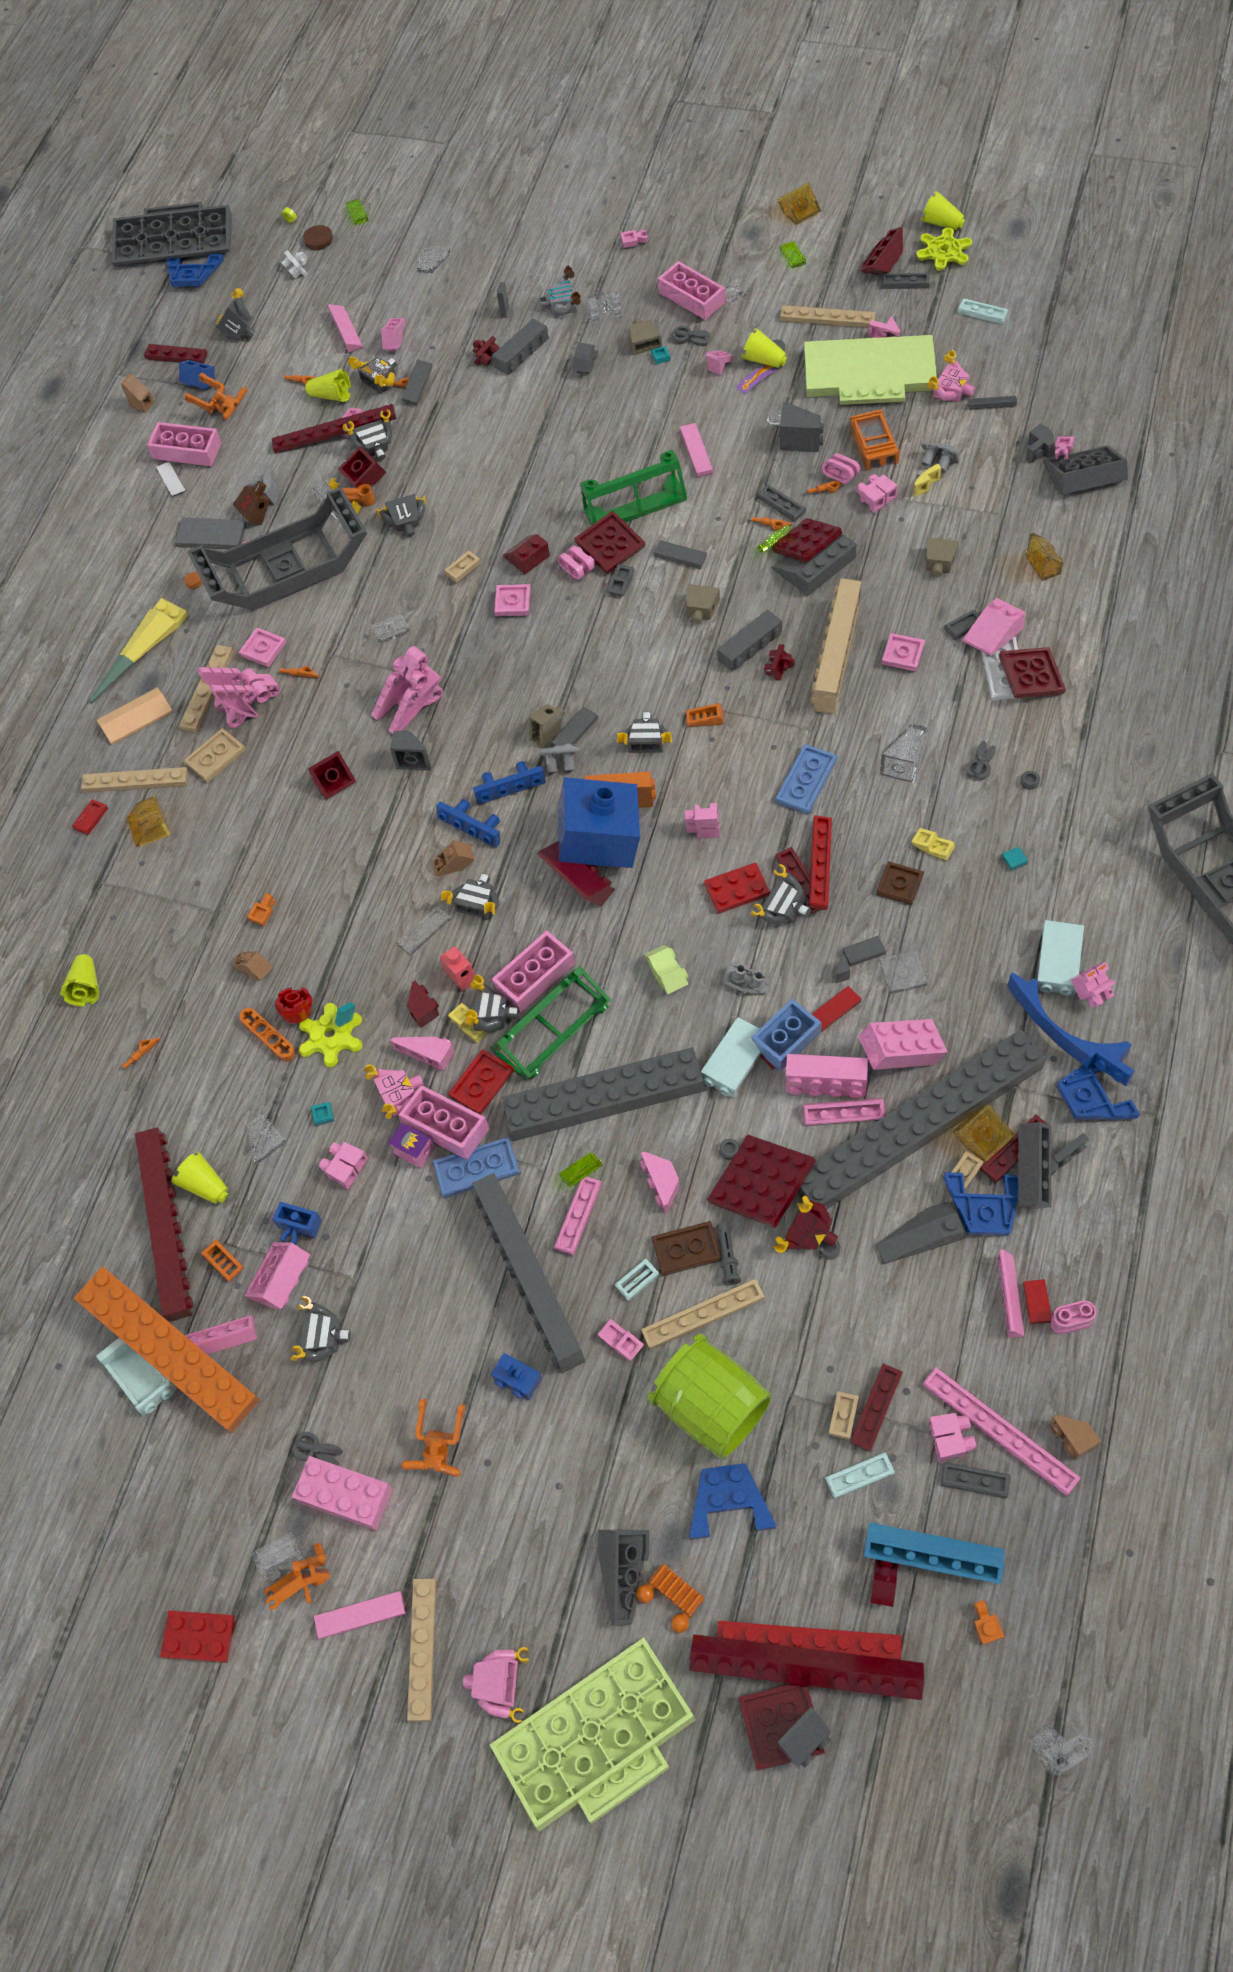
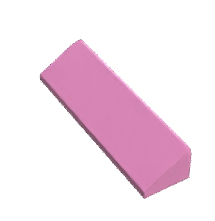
M329 304L330 314L348 352L363 348L344 306Z
M872 1098L803 1104L805 1125L880 1120L885 1117L884 1099Z
M1002 1249L999 1251L997 1259L1007 1335L1009 1338L1024 1337L1014 1257Z
M253 1315L185 1335L206 1354L257 1339Z

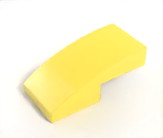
M939 464L927 469L915 481L913 493L915 497L929 491L930 484L940 480L941 466Z
M919 828L911 841L917 848L944 860H948L955 848L953 841L939 838L936 832Z
M461 1003L448 1017L475 1043H478L488 1033L474 1031L473 1024H466L465 1019L467 1017H465V1014L470 1009Z

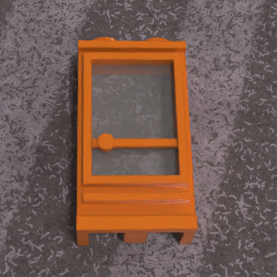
M882 409L850 417V431L867 471L870 470L871 460L879 459L880 466H884L886 458L892 456L895 464L899 463L900 451L897 449Z

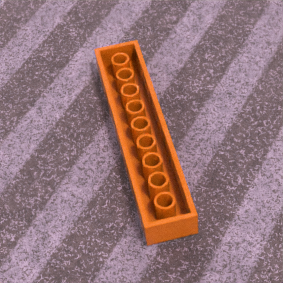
M103 1266L74 1297L79 1304L231 1433L261 1400Z

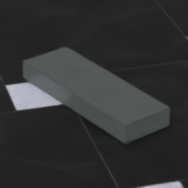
M929 273L882 274V289L929 288L930 285Z
M417 359L402 396L403 402L417 406L431 372L432 363Z
M769 484L757 494L759 500L794 522L806 513L805 507Z
M660 540L654 551V556L701 569L707 558V552Z
M583 707L551 742L552 747L563 745L567 742L575 745L598 719V715Z
M944 1462L940 1485L1007 1498L1010 1474Z

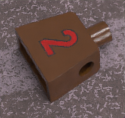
M260 481L257 482L255 487L246 485L233 503V506L249 523L262 525L270 500L264 494L267 486Z

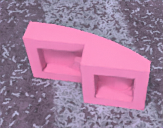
M612 1319L608 1321L597 1335L598 1338L629 1361L635 1357L644 1345Z

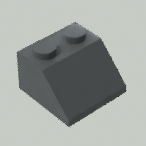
M393 731L390 750L396 769L431 771L432 767L426 747L409 731Z
M810 1707L778 1741L777 1747L797 1769L801 1765L806 1768L814 1759L813 1752L817 1748L822 1751L831 1741L828 1737L831 1731L815 1710Z

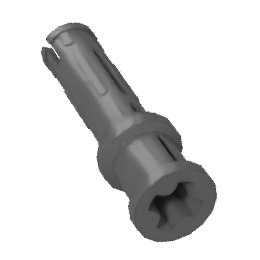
M720 1222L716 1226L722 1260L720 1261V1268L723 1269L724 1275L722 1282L727 1286L736 1285L741 1282V1277L738 1276L737 1271L738 1260L734 1258L729 1222Z

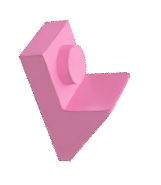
M892 316L887 324L871 320L869 324V337L879 335L881 338L900 337V330Z
M721 350L706 352L708 370L722 375L725 364L732 362L734 355Z

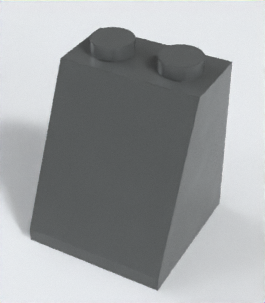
M783 402L780 421V450L819 452V447L823 445L824 435H821L824 430L821 416L788 402Z

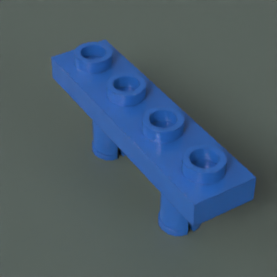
M520 761L516 764L517 774L495 781L490 772L483 773L482 780L484 784L473 787L477 804L546 783L542 766L528 770L526 763Z
M462 799L455 808L441 801L436 805L437 818L441 821L447 822L456 829L478 838L487 845L495 848L499 846L500 831L494 829L500 823L497 815L492 814L484 823L468 816L465 812L470 808V803L466 799Z

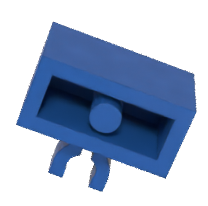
M191 360L179 363V382L186 383V386H198L202 390H207L208 387H211L201 382L199 375L204 373L214 379V366Z
M284 1202L279 1203L272 1219L277 1228L285 1230L280 1240L286 1242L287 1238L292 1234L291 1242L295 1245L298 1242V1234L315 1239L322 1223V1219L317 1212Z
M503 1353L491 1373L494 1384L503 1390L505 1387L512 1390V1394L521 1400L523 1398L530 1400L542 1380L540 1372L506 1353Z

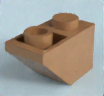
M129 374L123 380L121 386L130 407L145 413L154 403L150 391L133 374Z
M453 840L432 862L436 876H442L464 870L475 858L471 844Z
M257 951L240 952L235 957V962L232 965L235 969L253 980H262L273 967Z
M1055 1415L1050 1422L1053 1433L1057 1437L1060 1436L1065 1443L1063 1445L1069 1456L1073 1455L1075 1460L1096 1449L1101 1443V1440L1088 1422Z

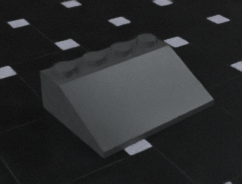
M1108 445L1068 454L1067 459H1064L1063 455L1059 456L1058 459L1054 457L1044 460V464L1056 489L1064 495H1071L1076 491H1088L1089 488L1093 487L1101 488L1110 483L1118 484L1128 479L1127 459Z
M841 534L807 563L784 556L772 566V569L809 596L856 558L857 544Z

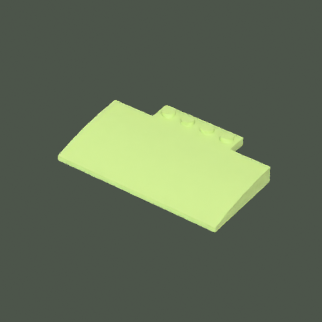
M932 335L804 342L806 397L839 396L840 405L905 402V392L934 391V389L927 388L929 379L932 376L937 377Z
M643 1637L491 1743L490 1747L533 1824L540 1832L578 1804L581 1806L589 1822L593 1824L670 1769L658 1747L696 1721V1719Z

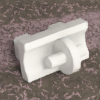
M288 250L284 252L287 257L281 263L295 279L301 273L305 277L308 273L301 265L306 264L307 255L304 252H299L295 254L294 258Z

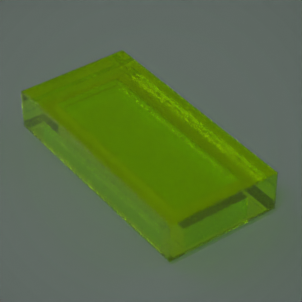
M359 198L345 203L354 225L369 221Z
M795 241L780 245V251L792 269L806 264V259Z
M785 525L778 529L758 546L759 551L763 552L791 530L790 526Z
M590 1152L560 1172L559 1176L571 1188L603 1165Z

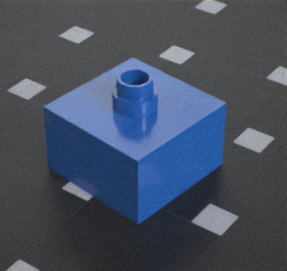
M564 777L558 804L559 862L633 868L640 840L637 784Z

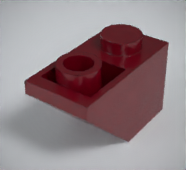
M415 980L411 985L407 1008L412 1018L422 1028L439 1016L437 1009L439 1005L434 998L430 999L427 994L429 993L424 985H419Z
M875 1559L870 1603L889 1607L894 1606L898 1563Z

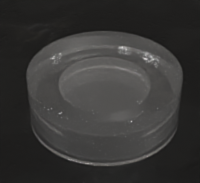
M770 412L768 414L769 425L773 427L780 426L782 412Z

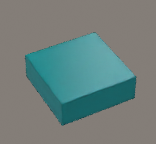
M666 346L651 350V355L656 365L671 361V356Z
M1020 847L1002 853V858L1010 871L1028 864V859Z
M349 1002L338 1008L335 1025L341 1027L352 1021L356 1005Z
M330 1101L311 1106L315 1126L334 1122Z

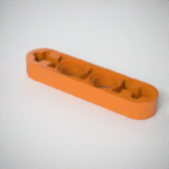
M245 1008L240 1012L239 1018L242 1024L279 1059L287 1062L295 1057V1049L292 1044L254 1009ZM246 1016H252L255 1022L252 1023L248 1018L246 1019ZM265 1025L266 1029L263 1032H256L258 1026ZM271 1037H278V1041L275 1044L269 1043ZM283 1046L285 1050H289V1053H283L280 1047Z

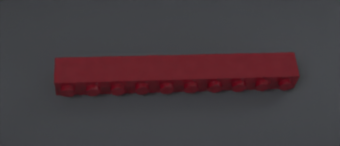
M156 1127L135 1133L161 1311L162 1316L168 1322L192 1316L191 1308H194V1304L188 1292V1289H191L190 1281L185 1274L188 1266L182 1255V1252H185V1247L179 1236L182 1233L180 1223L177 1222L176 1216L179 1215L177 1204H174L176 1191L174 1186L171 1185L173 1173L168 1166V1162L171 1160L169 1152L165 1148L168 1141L166 1134Z
M693 1634L689 1671L922 1700L924 1663Z

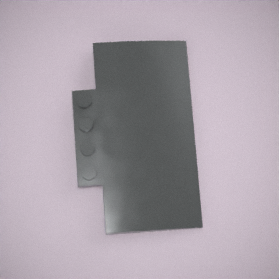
M202 202L144 208V215L113 218L112 264L114 266L230 252L232 230L229 205L203 208Z

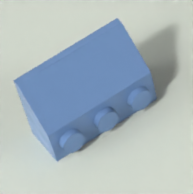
M792 998L751 1039L765 1059L781 1072L786 1067L787 1054H800L821 1033V1022Z

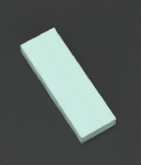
M963 298L957 313L1003 324L1008 315V309Z
M885 1452L827 1476L825 1480L835 1500L895 1474V1471Z

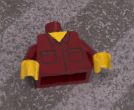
M803 1196L804 1203H797L800 1210L784 1237L786 1239L783 1240L780 1236L775 1239L779 1244L773 1245L776 1252L783 1253L786 1249L816 1250L822 1241L833 1247L838 1236L829 1231L832 1219L824 1204L812 1200L809 1201L807 1196Z

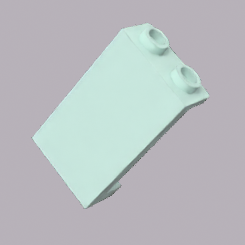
M1045 920L1042 929V944L1037 977L1038 990L1044 993H1060L1064 996L1075 995L1076 990L1070 979L1079 975L1084 925Z
M737 1017L701 1071L705 1085L719 1089L725 1096H732L733 1098L737 1096L738 1088L761 1055L760 1050L751 1039L760 1028Z
M120 1338L96 1356L135 1405L136 1410L143 1416L152 1413L159 1403L169 1399L174 1394V1391L178 1389Z

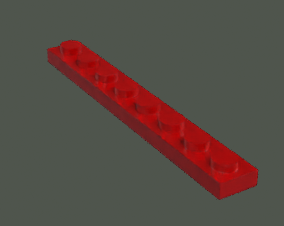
M718 1621L717 1637L901 1660L902 1635Z

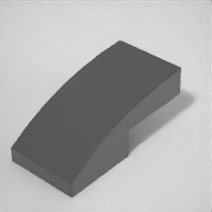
M618 564L614 576L611 577L607 592L624 596L635 571L634 567Z

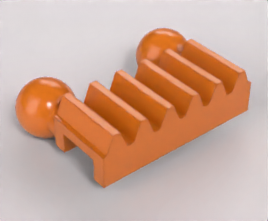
M662 1563L649 1579L647 1585L638 1587L636 1597L641 1603H649L654 1597V1589H657L683 1611L682 1614L675 1615L671 1620L672 1629L677 1633H683L688 1629V1620L705 1599Z

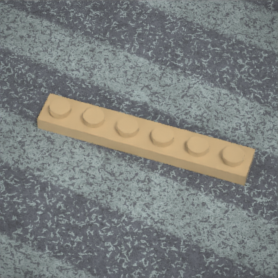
M782 305L780 321L864 328H869L871 320L875 321L876 312Z
M216 645L207 667L209 669L210 667L227 668L234 653L233 648ZM202 678L179 725L181 730L197 733L214 697L210 686Z
M187 767L83 774L81 790L83 793L187 786L188 769Z
M754 1279L641 1329V1332L649 1350H652L765 1300V1296L757 1280Z
M413 1579L408 1722L432 1721L436 1579Z

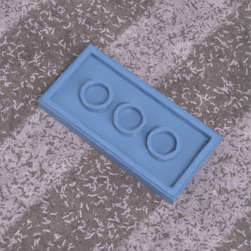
M804 744L775 798V803L809 815L838 759V755Z
M509 1137L477 1146L467 1160L457 1154L433 1160L443 1198L474 1189L473 1182L492 1173H495L498 1181L520 1174Z

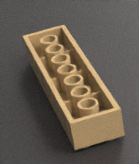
M841 578L840 584L836 585V597L832 600L831 606L833 610L829 613V626H826L825 630L826 639L822 643L823 652L819 655V668H816V682H813L811 704H814V711L829 714H835L860 607L862 581Z

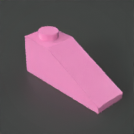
M390 318L381 329L383 349H388L390 352L399 349L403 337L405 318Z
M435 1036L394 1037L390 1040L395 1050L442 1071L445 1070L455 1053L452 1043L446 1038L440 1039Z

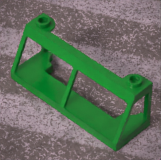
M673 449L660 455L661 463L599 485L593 479L581 482L583 510L591 526L612 510L626 523L686 501L687 493L681 467ZM676 469H677V471H678V476H679L680 482L678 481V479H677V477H676V475H675V470H676ZM671 471V474L667 475V481L662 484L663 491L641 499L639 498L637 483ZM631 485L633 486L636 501L604 512L601 506L595 507L592 505L591 500Z
M579 966L569 973L490 1048L505 1063L514 1067V1070L526 1080L531 1077L533 1079L541 1072L539 1069L541 1065L596 1013L602 1014L608 1009L609 1006L607 1004L611 999L587 972ZM583 975L601 996L581 981L579 977ZM576 981L593 995L597 1001L564 1033H560L539 1013ZM536 1017L554 1032L558 1038L525 1068L507 1049L506 1045ZM503 1050L517 1066H515L509 1059H507L499 1051Z

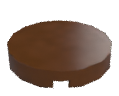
M317 225L308 228L304 232L303 240L304 244L309 246L310 249L320 250L332 243L333 235L329 227Z

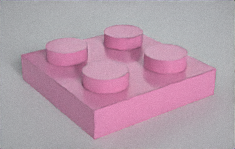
M530 584L497 585L495 616L529 615Z
M256 628L240 649L239 654L243 658L269 668L287 642L283 637Z
M890 633L882 665L916 672L925 640Z

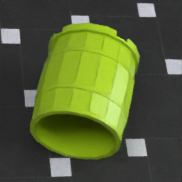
M700 1333L693 1337L696 1342L691 1346L685 1343L668 1361L654 1382L658 1386L655 1393L650 1391L647 1399L654 1407L658 1406L671 1421L698 1442L699 1445L705 1447L722 1460L733 1453L752 1432L768 1409L773 1394L768 1392L753 1375L725 1352L709 1343L707 1336Z

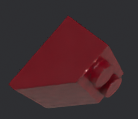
M361 446L338 468L355 488L363 484L374 485L387 473Z
M538 534L527 536L503 554V557L523 574H527L550 556L548 542Z

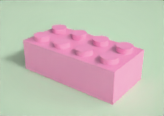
M679 261L658 278L659 294L704 320L726 303L725 287Z
M157 422L147 447L152 459L212 466L222 442L217 429Z
M546 930L491 979L494 990L500 995L506 996L507 1002L513 1007L518 1008V1011L521 1013L575 965L573 952Z
M932 1019L870 1023L858 1035L873 1070L936 1065L948 1053Z
M787 1054L786 1092L793 1095L806 1093L812 1096L824 1094L832 1097H840L841 1095L852 1098L865 1097L868 1058Z
M422 1085L399 1114L402 1123L431 1137L433 1143L466 1160L489 1131V1126L484 1116Z
M309 1456L292 1498L304 1506L377 1531L393 1489L386 1482Z

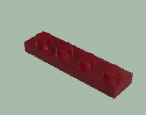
M148 344L144 356L146 360L177 363L191 360L204 364L208 353L206 349Z
M790 847L775 854V858L779 864L785 866L786 873L789 872L799 881L804 890L805 905L808 906L810 875L794 849ZM811 908L810 915L820 911L821 909Z
M1035 1114V1115L1027 1122V1123L1041 1122V1123L1047 1124V1123H1046L1044 1120H1042L1037 1114ZM1018 1132L981 1167V1171L994 1183H997L1018 1163Z
M884 1363L882 1364L850 1444L871 1453L903 1371Z

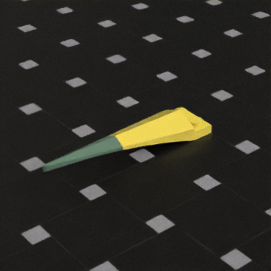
M161 598L155 607L148 611L89 702L91 704L94 703L138 659L178 629L188 617V612Z

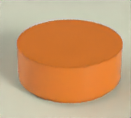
M191 572L185 576V583L191 589L198 588L202 584L197 572Z

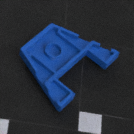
M223 254L209 255L206 264H180L181 258L179 257L167 259L171 286H201L224 261Z
M1094 1064L1089 1068L1083 1065L1079 1069H1075L1057 1083L1056 1087L1074 1120L1137 1119L1140 1115L1132 1099L1114 1105L1111 1104L1095 1073L1101 1072V1070Z
M945 1172L943 1174V1180L967 1235L1008 1236L1011 1233L1018 1195L1017 1175H1004L1002 1177L1004 1195L965 1193L963 1173Z
M746 1463L702 1469L690 1530V1540L710 1537L707 1514L753 1508L756 1531L776 1529L772 1515Z

